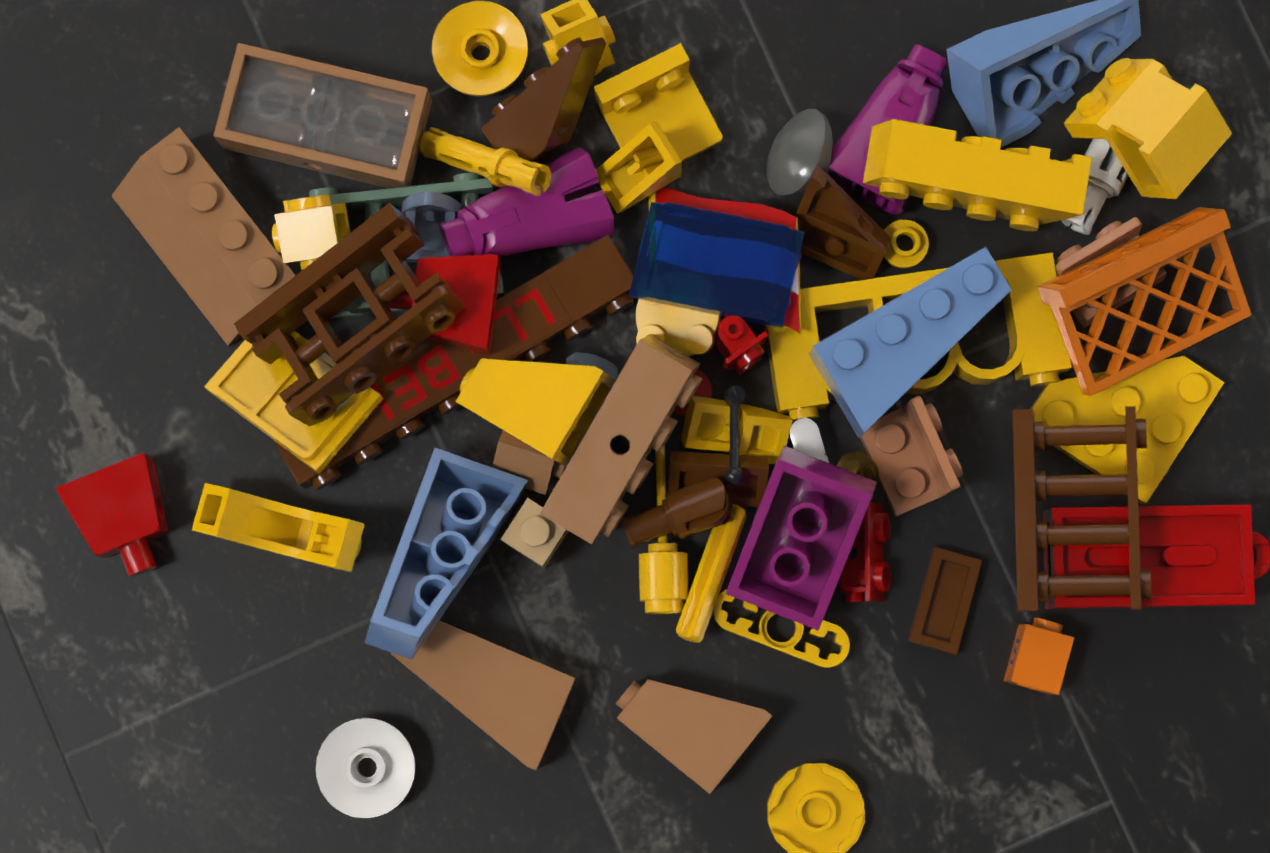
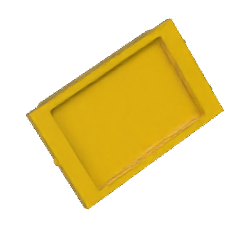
M296 331L290 334L299 347L308 341ZM244 340L204 387L320 474L383 400L382 396L369 387L362 392L353 394L340 404L336 412L329 419L316 423L313 426H308L289 415L285 408L287 403L283 402L279 393L298 379L285 356L282 355L270 365L258 358L252 350L254 348L253 345ZM326 353L310 364L318 379L338 365Z

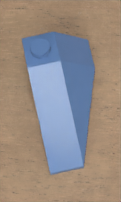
M1097 0L989 29L946 49L952 92L977 136L1000 139L1001 147L1031 133L1042 123L1039 119L1042 113L1056 101L1064 104L1075 94L1072 89L1074 85L1090 71L1098 73L1102 71L1141 36L1139 0Z

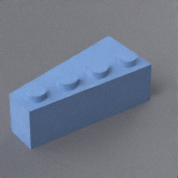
M986 247L812 347L809 352L811 359L858 438L1012 290Z
M434 448L372 615L365 639L366 644L409 659L414 658L519 506L528 480Z

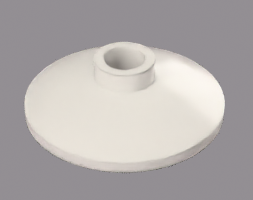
M372 718L355 719L338 726L324 740L317 756L316 777L322 794L334 808L349 816L372 818L388 813L405 799L415 777V758L408 740L391 724ZM364 758H371L376 763V772L371 777L363 776L359 771V763Z

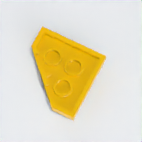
M1179 356L1164 359L1092 396L1083 395L1077 377L1048 384L1031 409L1035 413V422L1044 421L1045 426L1126 424L1125 406H1136V419L1146 418L1147 449H1137L1138 502L1143 505L1148 502L1225 382L1187 357ZM1106 371L1092 374L1093 378L1106 373ZM1126 444L1054 446L1096 475L1127 474Z

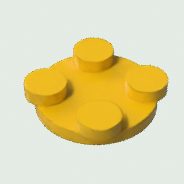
M677 272L660 277L646 276L639 282L637 286L639 300L636 307L637 343L640 339L651 334L689 357L696 354H705L712 349L718 332L721 314L720 305L715 294V286L709 278Z

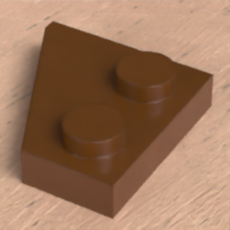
M816 167L795 214V217L798 218L799 253L858 279H873L887 251L891 237L823 169Z

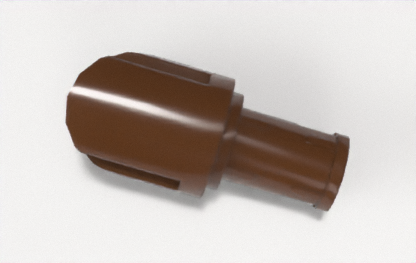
M712 477L665 493L666 499L662 500L663 505L629 517H623L622 523L631 547L634 548L637 545L671 533L675 537L679 536L681 540L691 537L692 535L731 522L735 514L734 506L720 479Z

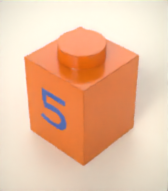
M1034 617L1032 625H1018L1003 681L1049 695H1059L1074 637L1061 634L1063 625Z

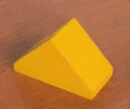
M653 121L596 169L599 179L598 184L618 214L681 177L682 161L657 121Z

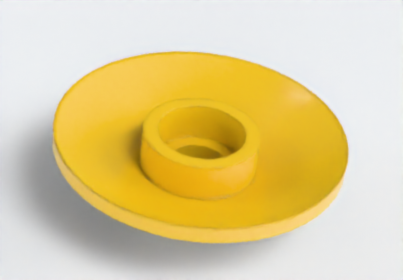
M472 1L455 7L442 18L434 32L432 56L439 75L453 89L471 96H489L505 90L521 75L528 57V41L522 24L508 9L493 2ZM476 47H487L490 50L489 56L485 60L475 59L472 56V52Z

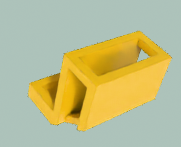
M1124 58L1114 62L1105 71V77L1090 93L1084 95L1078 101L1077 108L1064 122L1072 138L1106 139L1140 195L1152 198L1177 199L1232 134L1205 88L1195 83L1189 90L1175 82L1165 66L1154 59Z

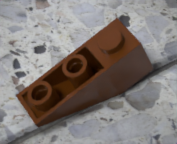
M579 37L568 42L556 53L559 58L556 63L550 68L543 67L537 70L524 81L526 89L517 97L516 95L510 96L493 108L492 113L495 117L484 125L481 130L494 149L508 148L514 150L518 157L544 164L570 142L607 44L603 37L582 41Z

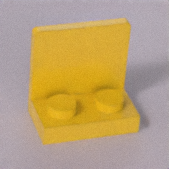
M681 43L594 86L595 101L620 148L653 121H657L682 162L722 141L723 136L689 73L690 59Z

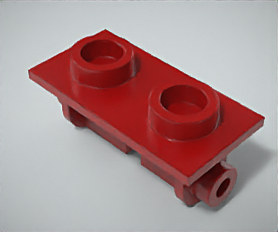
M738 316L724 318L719 324L716 336V346L725 358L721 371L722 374L726 375L734 369L738 375H741L762 359L761 355L765 353L763 347L768 338L767 332L765 331L756 337L742 318Z
M872 502L868 505L852 548H857V558H847L840 575L839 592L844 593V602H864V592L865 601L885 602V592L889 591L891 585V570L889 564L884 562V542H888L890 538V520L888 514L884 513V505Z

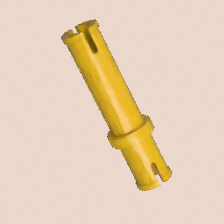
M431 127L430 131L426 130L421 137L420 152L424 157L488 178L492 185L502 188L513 186L535 196H540L541 192L545 193L550 185L551 171L547 165L518 157L514 150L503 147L493 149Z

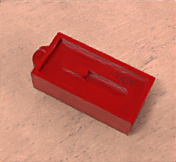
M1251 505L1138 506L1140 569H1151V600H1141V608L1246 606L1255 604L1254 579L1260 578L1270 568V546L1265 537L1257 532H1252ZM1128 507L1050 508L1042 512V521H1047V526L1128 524ZM1129 544L1048 546V551H1044V571H1048L1049 576L1130 575ZM1131 595L1049 596V601H1045V609L1131 608Z

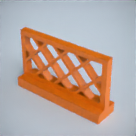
M1198 207L1037 286L1043 304L1052 306L1083 395L1092 396L1252 315L1224 234L1225 230L1231 228L1225 209ZM1211 243L1215 260L1210 273L1206 274L1192 266L1199 248ZM1183 256L1182 262L1176 260ZM1166 264L1178 269L1169 295L1152 288L1159 268ZM1189 274L1206 281L1197 306L1180 300ZM1143 276L1141 282L1135 280ZM1125 284L1138 289L1128 315L1111 308L1118 288ZM1217 286L1227 290L1233 308L1220 316L1207 312ZM1149 294L1166 301L1156 327L1139 320ZM1102 296L1100 303L1095 301V299ZM1085 304L1097 309L1087 335L1076 331L1070 311ZM1177 306L1194 313L1187 332L1180 336L1167 332ZM1108 314L1126 321L1116 347L1098 340ZM1204 319L1210 320V321H1208V322H1206V323L1203 324ZM1136 326L1154 333L1147 352L1138 357L1127 353ZM1164 338L1170 340L1163 344ZM1080 340L1084 341L1083 347L1081 345ZM1095 347L1113 353L1106 373L1093 378L1089 362ZM1124 358L1129 360L1128 362L1122 364Z

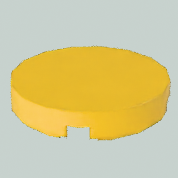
M804 763L788 770L774 784L767 801V822L774 839L788 853H846L858 841L865 824L864 801L858 785L844 771L825 763Z

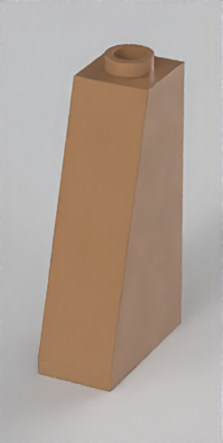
M441 620L438 621L413 659L391 653L392 656L525 766L533 770L539 768L576 680L575 677Z

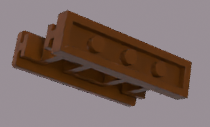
M390 203L234 323L241 337L253 345L254 348L252 350L258 358L271 365L282 355L285 356L298 379L279 393L283 402L287 403L285 408L289 415L308 426H313L316 423L329 419L336 412L340 404L353 394L362 392L372 386L379 374L394 363L401 362L411 356L416 346L433 333L440 332L449 327L455 320V316L466 307L461 298L454 294L450 283L437 272L420 284L407 264L406 259L422 248L424 243L417 236L419 232L411 220ZM387 259L395 274L376 288L367 274ZM404 291H407L416 304L396 319L388 304ZM362 294L375 314L376 319L342 344L328 320ZM309 320L317 334L299 347L290 334ZM328 351L333 361L338 365L318 379L310 364Z

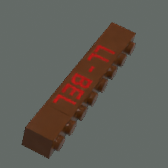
M606 235L497 300L490 355L479 354L430 339L416 347L413 354L407 359L394 363L379 374L370 388L379 393L383 400L320 474L273 440L297 483L305 489L313 485L315 490H320L339 479L341 474L338 470L355 460L357 465H362L377 457L383 452L380 445L397 435L400 440H404L425 427L423 419L438 410L443 416L461 407L462 405L455 402L461 393V382L466 373L477 366L481 358L537 362L551 352L548 345L563 336L568 341L576 339L593 327L590 320L605 311L608 312L609 316H614L631 306L635 302L632 295L637 293L638 283L609 235Z

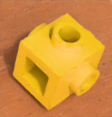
M571 0L540 14L550 39L542 44L551 65L559 60L556 55L559 49L579 37L582 41L603 37L607 43L595 75L600 73L603 68L615 63L609 45L616 42L613 31L605 16L598 18L588 0Z

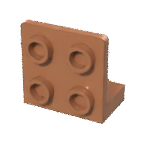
M921 396L910 399L902 408L881 416L860 437L895 517L960 488L957 478L963 476V471L956 454L951 448L946 451L944 450L937 432L943 430L935 407L932 403L924 405Z

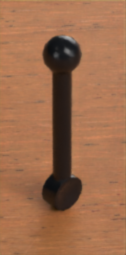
M738 385L729 387L724 393V399L730 405L729 468L726 470L724 477L725 481L732 486L741 484L744 478L743 471L739 468L740 404L745 400L746 394L744 389Z

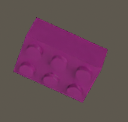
M783 446L726 594L819 631L872 498L876 481Z

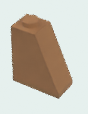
M649 679L646 680L642 687L633 681L615 703L622 709V712L617 717L619 721L709 794L772 717L764 709Z

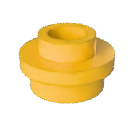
M898 220L891 223L884 230L891 237L884 255V259L889 264L897 268H911L924 259L928 251L929 240L925 230L918 223L911 220ZM901 235L909 236L913 241V249L910 251L900 250L896 245L897 237Z

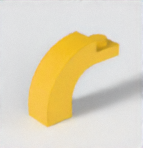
M205 483L192 531L322 566L352 572L355 559L361 549V536L365 524Z

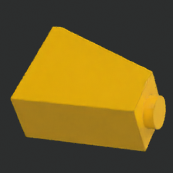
M481 358L477 366L470 369L464 376L460 385L461 393L455 402L567 467L616 379L596 366Z

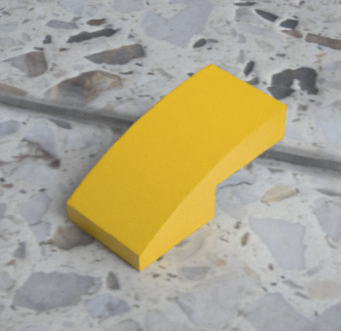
M699 396L692 397L688 404L680 438L684 447L729 452L730 405L725 400ZM740 404L739 455L769 457V464H776L783 446H787L793 422L792 418L763 408Z

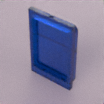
M651 202L642 243L638 248L639 255L629 296L631 298L724 317L738 316L744 321L784 328L787 310L791 305L790 297L798 262L802 258L801 249L805 232L790 229L785 225L689 206Z

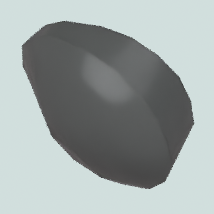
M806 109L799 112L785 124L775 137L767 159L766 176L770 188L776 194L804 196L816 167L828 173L833 145L832 129L827 116L821 111Z

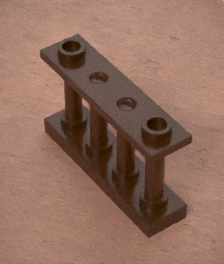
M1125 406L1126 424L1045 426L1044 421L1035 422L1033 409L1013 410L1017 608L1019 612H1040V601H1049V596L1131 595V611H1141V600H1151V569H1140L1137 449H1147L1146 418L1136 419V406ZM1126 444L1127 474L1046 476V471H1036V451H1045V446ZM1128 494V524L1047 526V521H1038L1037 501H1046L1047 496ZM1129 544L1130 575L1049 576L1048 571H1039L1038 551H1048V546Z

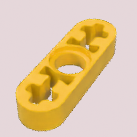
M725 590L717 598L713 616L716 623L726 631L820 667L837 666L845 660L849 653V638L846 632L838 625L822 620L819 631L811 628L808 634L821 638L825 637L827 631L835 634L834 643L840 646L838 654L829 653L825 660L818 657L820 649L807 642H804V652L794 649V646L803 635V624L794 621L795 632L793 636L786 642H777L771 639L767 633V622L775 613L768 610L764 612L759 620L758 635L748 631V628L753 624L750 620L738 618L735 624H730L726 621L728 613L721 610L722 603L724 601L732 602L735 597L727 595V590ZM743 601V608L757 613L758 606Z

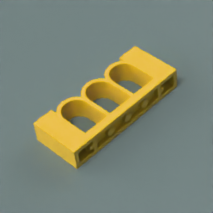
M1053 252L995 261L1012 289L1002 299L1010 342L1009 355L1003 366L995 369H980L970 364L963 356L959 342H957L943 356V364L939 373L927 379H919L905 394L921 395L935 390L952 372L962 380L980 385H988L1002 380L1012 370H1014L1016 381L1029 379L1031 387L1060 382L1059 374H1064L1072 368L1071 360L1052 306L1043 304L1037 288L1038 285L1057 277ZM948 268L800 289L802 334L791 328L763 320L764 331L768 334L766 344L777 413L789 414L793 422L803 418L814 419L819 417L818 409H825L829 404L828 399L837 402L809 355L812 347L819 343L815 313L868 306L870 314L882 307L883 303H889Z

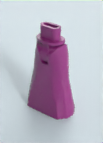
M914 45L907 60H900L896 67L888 73L856 118L832 146L831 162L827 174L847 194L853 195L858 185L864 187L860 200L885 214H901L907 199H894L879 194V187L863 184L872 126L891 119L931 126L944 84L941 76L948 64L947 59L921 45Z
M575 148L547 163L546 165L551 171V181L545 193L541 192L540 196L532 195L513 186H506L479 198L466 208L459 210L456 219L439 224L440 233L449 256L494 254L502 257L536 249L598 241L606 235L612 238L614 234V215L603 190L589 194L599 183L598 174L590 154L583 148Z

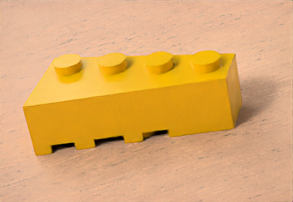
M891 119L872 126L863 184L879 187V194L894 199H907L911 195L923 198V205L929 208L951 210L955 206L967 209L966 215L973 219L993 221L996 217L1010 220L1009 226L1011 228L1022 231H1038L1039 225L1083 215L1092 157L1074 154L1071 159L1064 161L1049 159L1051 149L1030 146L1029 149L1007 148L1001 150L1000 139L985 136L963 137L961 142L956 141L957 132L954 130Z

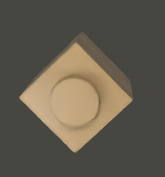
M527 498L501 540L545 569L567 535L568 530L541 515L540 512L543 507Z

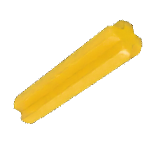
M733 504L735 516L731 522L711 530L676 627L678 636L686 641L700 643L704 638L747 518L745 509Z

